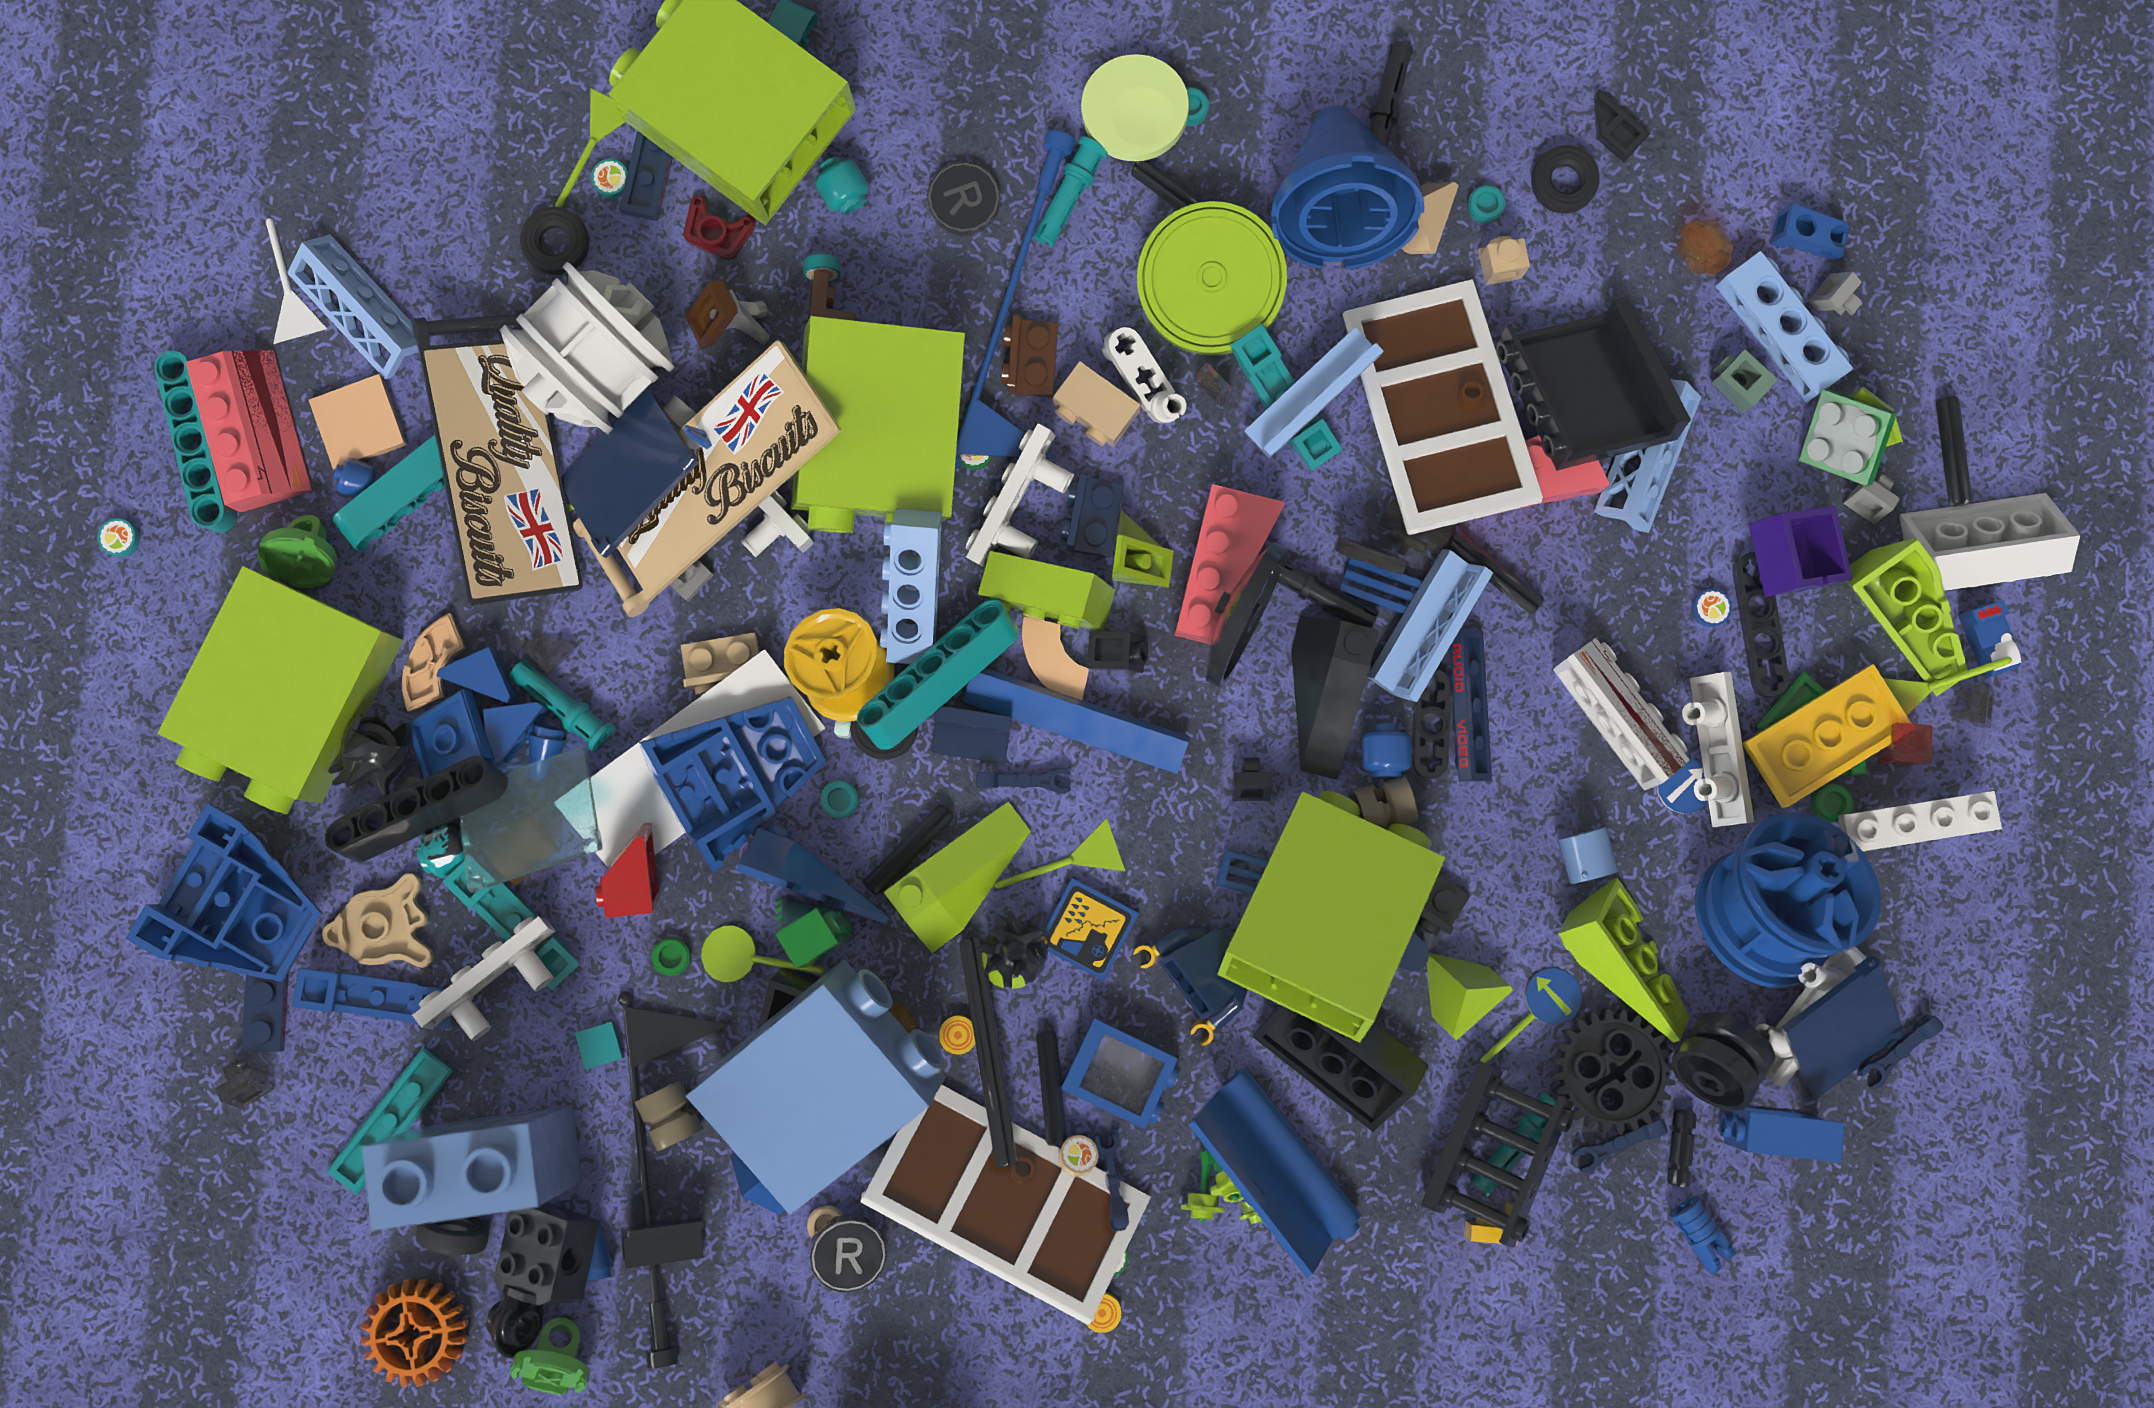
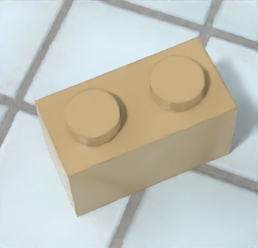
M1080 361L1053 396V405L1058 407L1055 413L1071 425L1075 421L1088 429L1085 434L1102 447L1105 443H1108L1114 448L1140 412V404Z

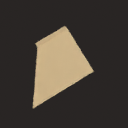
M1443 182L1421 185L1425 206L1424 213H1421L1418 219L1419 229L1417 233L1402 248L1404 252L1409 254L1436 253L1459 186L1457 183Z

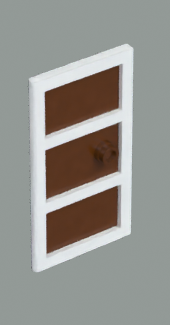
M1473 279L1347 310L1342 314L1348 333L1356 327L1372 345L1377 343L1383 350L1381 356L1360 376L1407 534H1416L1542 502L1543 496Z
M941 1085L930 1106L898 1130L870 1185L862 1193V1200L860 1202L1089 1325L1095 1318V1312L1151 1197L1120 1181L1119 1193L1123 1197L1128 1211L1129 1225L1124 1231H1112L1109 1222L1110 1193L1106 1187V1173L1094 1167L1090 1173L1081 1177L1067 1174L1061 1168L1058 1161L1059 1147L1048 1146L1046 1140L1012 1123L1018 1162L1014 1166L997 1168L994 1161L986 1108Z

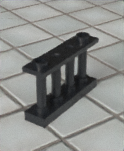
M1480 1061L1421 1202V1206L1445 1214L1447 1208H1458L1502 1229L1503 1233L1499 1243L1515 1247L1517 1241L1521 1243L1528 1233L1530 1220H1527V1216L1562 1131L1567 1133L1573 1123L1575 1111L1571 1109L1574 1102L1558 1096L1555 1106H1552L1504 1085L1503 1079H1500L1503 1071ZM1498 1098L1548 1120L1540 1142L1490 1121L1486 1112L1491 1100L1496 1101ZM1483 1134L1532 1156L1533 1159L1525 1179L1475 1157L1474 1151H1471L1476 1136L1481 1137ZM1471 1171L1518 1193L1510 1215L1460 1193L1459 1187L1456 1185L1461 1173Z

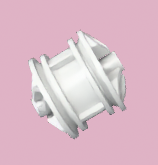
M567 261L562 267L568 273V284L565 286L556 278L551 283L552 286L524 314L521 313L516 318L523 327V330H513L505 324L500 329L515 377L524 386L521 391L534 405L546 415L550 412L555 413L554 415L560 420L582 427H598L606 434H609L613 427L608 422V412L610 411L619 418L624 413V410L652 382L654 383L659 378L651 370L652 367H664L670 372L675 366L672 364L668 343L660 320L651 312L654 306L630 282L625 286L621 285L622 282L618 278L594 270L577 271Z

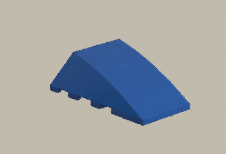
M786 697L639 742L651 775L684 833L713 873L724 864L722 861L734 849L738 850L749 839L748 836L763 821L766 822L776 812L775 809L787 797L791 798L826 763L792 697Z

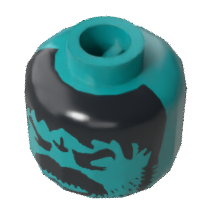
M448 823L424 833L421 837L420 845L416 847L419 862L427 874L433 873L438 878H446L471 854L474 856V852L478 850V843L470 829L464 831L457 823Z

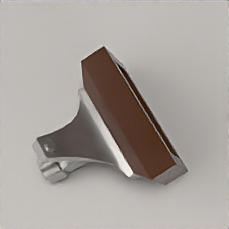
M722 279L709 282L685 316L700 349L714 345L728 328H736L745 332L763 346L770 337L755 320L767 316L766 304L763 301H738L733 290H729Z

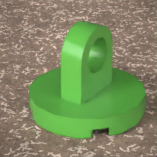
M314 515L300 516L289 523L286 528L269 531L261 539L257 553L260 567L270 577L278 581L282 577L290 581L289 585L297 588H315L327 584L335 573L338 557L335 549L326 541L327 531L318 517Z
M557 1317L550 1320L541 1331L536 1350L520 1351L513 1356L510 1367L511 1376L515 1379L520 1375L523 1377L521 1383L525 1384L526 1387L545 1393H567L568 1388H575V1393L582 1392L588 1386L590 1368L585 1363L575 1359L580 1341L578 1326L567 1318ZM555 1330H562L569 1336L570 1344L563 1348H557L550 1343L549 1334Z

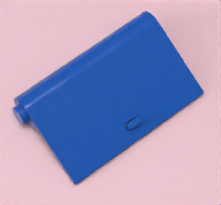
M1247 1067L1240 1069L1222 1083L1188 1124L1238 1188L1247 1204L1258 1214L1306 1278L1314 1274L1334 1239L1340 1237L1341 1240H1345L1360 1228L1357 1222L1361 1218L1360 1212Z

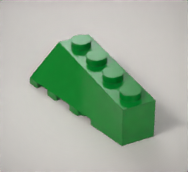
M783 896L775 900L777 904L775 906L777 912L775 915L777 920L775 923V935L796 969L816 964L853 940L850 932L854 930V927L843 910L835 911L834 907L822 906Z

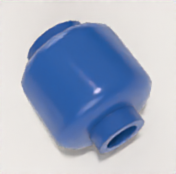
M1375 724V731L1368 732L1362 737V767L1364 770L1371 772V778L1394 779L1402 777V772L1407 771L1411 767V736L1405 732L1398 731V724Z

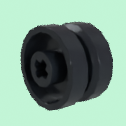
M1717 1011L1707 1012L1696 1020L1689 1031L1688 1038L1681 1043L1673 1055L1671 1067L1682 1085L1700 1100L1720 1109L1741 1111L1748 1107L1756 1096L1759 1084L1766 1080L1775 1065L1776 1055L1772 1045L1763 1034L1749 1023L1730 1014Z

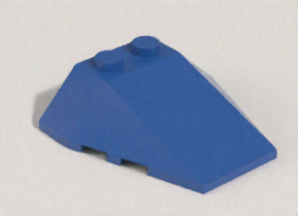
M207 803L187 835L195 843L159 903L144 906L125 939L158 958L177 960L203 967H213L281 982L285 979L322 917L323 912L243 822Z

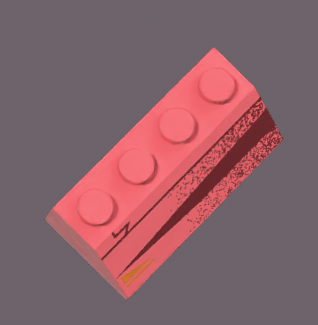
M273 350L221 351L187 361L186 366L224 505L241 513L312 492L313 489L275 352Z

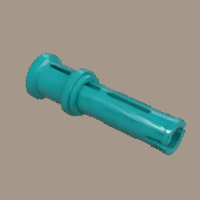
M1081 136L1078 144L1080 147L1071 164H1066L1063 169L1065 178L1048 207L1044 218L1033 234V238L1044 245L1048 243L1047 246L1049 248L1054 247L1061 230L1065 226L1084 189H1088L1089 186L1093 185L1095 181L1093 175L1101 160L1108 157L1105 148L1099 142L1089 137Z
M525 659L512 669L509 678L562 720L563 728L567 732L574 731L588 743V749L592 752L598 751L613 734L615 726L611 722H603L590 711V705L586 702H576Z
M1543 1091L1540 1095L1541 1101L1555 1106L1556 1101ZM1529 1112L1527 1116L1521 1115L1518 1118L1516 1124L1519 1127L1515 1132L1540 1142L1548 1120ZM1502 1144L1487 1162L1510 1172L1526 1154ZM1477 1174L1470 1178L1486 1196H1489L1498 1185Z

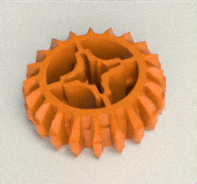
M407 1278L403 1281L402 1286L396 1282L388 1286V1294L380 1292L375 1296L377 1305L367 1307L365 1312L371 1319L363 1321L360 1328L370 1332V1334L361 1338L359 1344L371 1346L372 1350L365 1354L364 1359L371 1360L374 1357L379 1363L374 1366L373 1372L378 1373L384 1368L388 1370L386 1382L393 1381L398 1375L400 1386L404 1387L409 1385L412 1379L416 1386L424 1385L427 1377L435 1382L441 1378V1370L449 1372L454 1368L452 1359L462 1357L463 1350L458 1345L467 1342L469 1336L458 1332V1330L466 1327L469 1320L464 1318L457 1320L456 1315L464 1310V1305L458 1304L452 1308L449 1302L455 1298V1292L451 1291L442 1297L440 1294L443 1290V1283H436L429 1291L430 1284L428 1278L420 1279L417 1285L412 1278ZM402 1303L403 1312L400 1313L399 1326L386 1330L387 1321L392 1310L397 1304ZM418 1303L431 1309L438 1320L427 1318L423 1312L422 1305H418ZM413 1325H415L413 1330L418 1328L420 1332L427 1331L414 1339V1336L411 1337L409 1333L401 1334ZM442 1334V1341L437 1354L432 1360L426 1361L425 1352L428 1351L429 1338ZM390 1345L401 1347L406 1359L400 1357Z

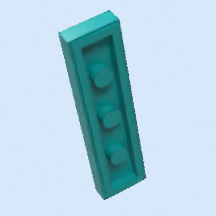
M423 1047L326 1172L355 1195L360 1194L366 1186L362 1147L409 1131L454 1073L455 1069L430 1049Z

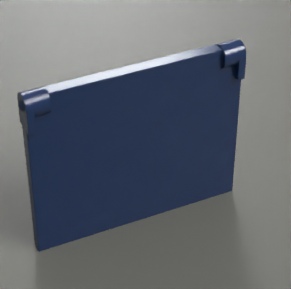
M648 387L611 425L613 430L609 434L604 432L561 478L564 492L592 538L591 542L597 552L605 558L621 544L699 463L697 456L689 448L653 390Z
M1875 956L1865 958L1854 967L1855 971L1781 1027L1807 1092L1814 1101L1884 1047H1892L1904 1036L1880 960Z

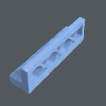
M330 234L301 243L287 274L385 380L391 378L396 373L404 357L418 352L412 322ZM306 264L313 269L315 282L304 273L303 270ZM329 289L337 295L340 309L332 303ZM354 316L362 322L365 335H362L356 329ZM378 343H381L391 354L388 361L381 356Z
M1355 327L1244 432L1270 459L1383 353V350L1377 343L1372 345Z
M1670 379L1691 418L1678 440L1616 455L1607 477L1610 486L1601 492L1594 510L1595 513L1604 517L1625 520L1634 529L1649 533L1701 400V396L1687 381ZM1639 454L1642 460L1639 469L1626 476L1624 472L1626 462ZM1626 489L1628 497L1623 509L1609 507L1613 496Z
M1442 549L1367 677L1392 695L1417 702L1493 572L1484 566L1468 564L1451 550ZM1474 576L1475 578L1473 579L1472 583L1470 584L1469 587H1467V585L1469 584L1470 580H1471L1472 577ZM1434 645L1433 649L1428 653L1431 646ZM1415 677L1414 681L1408 689L1407 687L1409 683L1411 682L1412 678Z

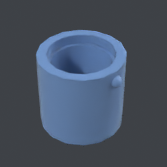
M1606 827L1557 840L1570 884L1589 881L1619 872Z

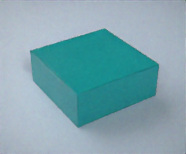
M614 1021L575 1033L585 1070L625 1058Z

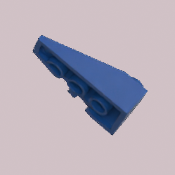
M773 824L770 825L768 831L761 828L757 829L736 871L782 888L800 891L799 893L826 903L830 902L849 912L883 924H889L891 920L890 915L802 844L790 839L792 831Z

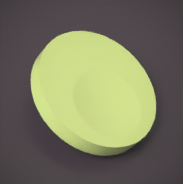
M1124 55L1106 62L1089 78L1082 95V121L1089 138L1099 142L1109 156L1120 160L1144 161L1162 155L1173 147L1182 136L1188 119V94L1182 79L1168 64L1147 55Z

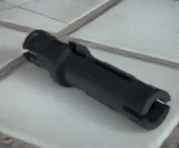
M1393 42V44H1390L1376 104L1371 107L1369 118L1371 119L1369 130L1387 147L1392 127L1398 122V103L1409 61L1413 53L1412 46L1404 42Z
M1286 561L1278 581L1279 584L1297 593V597L1303 601L1306 598L1353 624L1372 628L1380 611L1326 584L1317 578L1318 574L1312 571L1309 574Z

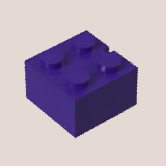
M1836 505L1780 513L1748 524L1765 597L1818 589L1853 579Z

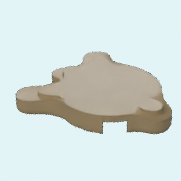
M406 873L389 888L382 890L371 889L349 899L351 901L345 906L342 913H338L336 918L324 927L322 932L324 942L330 947L339 948L344 953H348L352 958L359 961L360 964L380 965L394 960H404L421 968L430 966L434 960V952L415 936L416 929L427 925L429 922L428 913L417 901L418 894L422 888L421 877L416 873Z

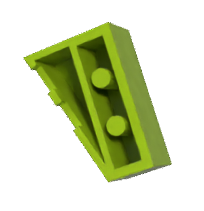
M994 551L989 552L978 595L986 600L996 599L1000 601L1008 613H1010L1011 608L1022 610L1024 616L1044 621L1045 617L1058 620L1057 623L1076 629L1084 627L1095 631H1104L1115 589L1093 573Z

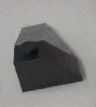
M1300 616L1291 651L1300 771L1338 780L1379 630L1341 620Z

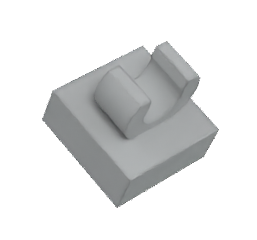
M1854 272L1832 273L1809 298L1808 302L1818 311L1835 310L1838 314L1842 315L1846 310L1850 315H1853L1862 304L1861 300L1853 292L1862 282Z
M1881 473L1876 482H1873V485L1865 486L1859 484L1850 492L1843 504L1871 523L1876 524L1894 510L1900 498L1890 492L1894 481Z
M697 560L676 578L670 586L689 602L714 575Z

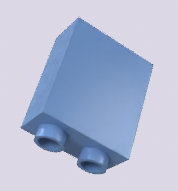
M845 959L710 1067L686 1095L689 1101L789 1215L927 1109L946 1078L941 1071L944 1067V1059L935 1042L919 1029H914L908 1033L888 1010L892 1007V998L884 983L869 970L862 969L856 973Z
M573 1104L420 1126L362 1147L371 1231L539 1207L582 1182Z

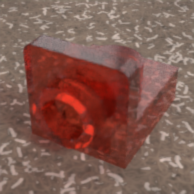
M1892 724L1891 746L1878 751L1877 763L1912 766L1932 763L1933 727L1926 724Z

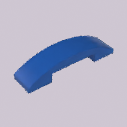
M298 968L291 1007L324 1012L335 1011L410 1022V1024L419 1025L412 1016L421 1009L419 1003L432 992L439 990L441 993L446 988L366 975ZM452 1015L445 1018L435 1027L450 1029Z

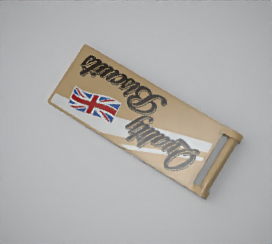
M775 341L685 424L704 430L707 435L706 438L712 444L710 448L705 449L688 437L684 426L679 430L689 448L699 460L698 465L684 477L617 547L643 588L640 593L637 594L612 553L605 558L597 552L591 542L592 538L580 518L573 523L572 526L579 537H584L624 601L623 609L628 617H635L643 613L658 594L841 432V427L783 342Z

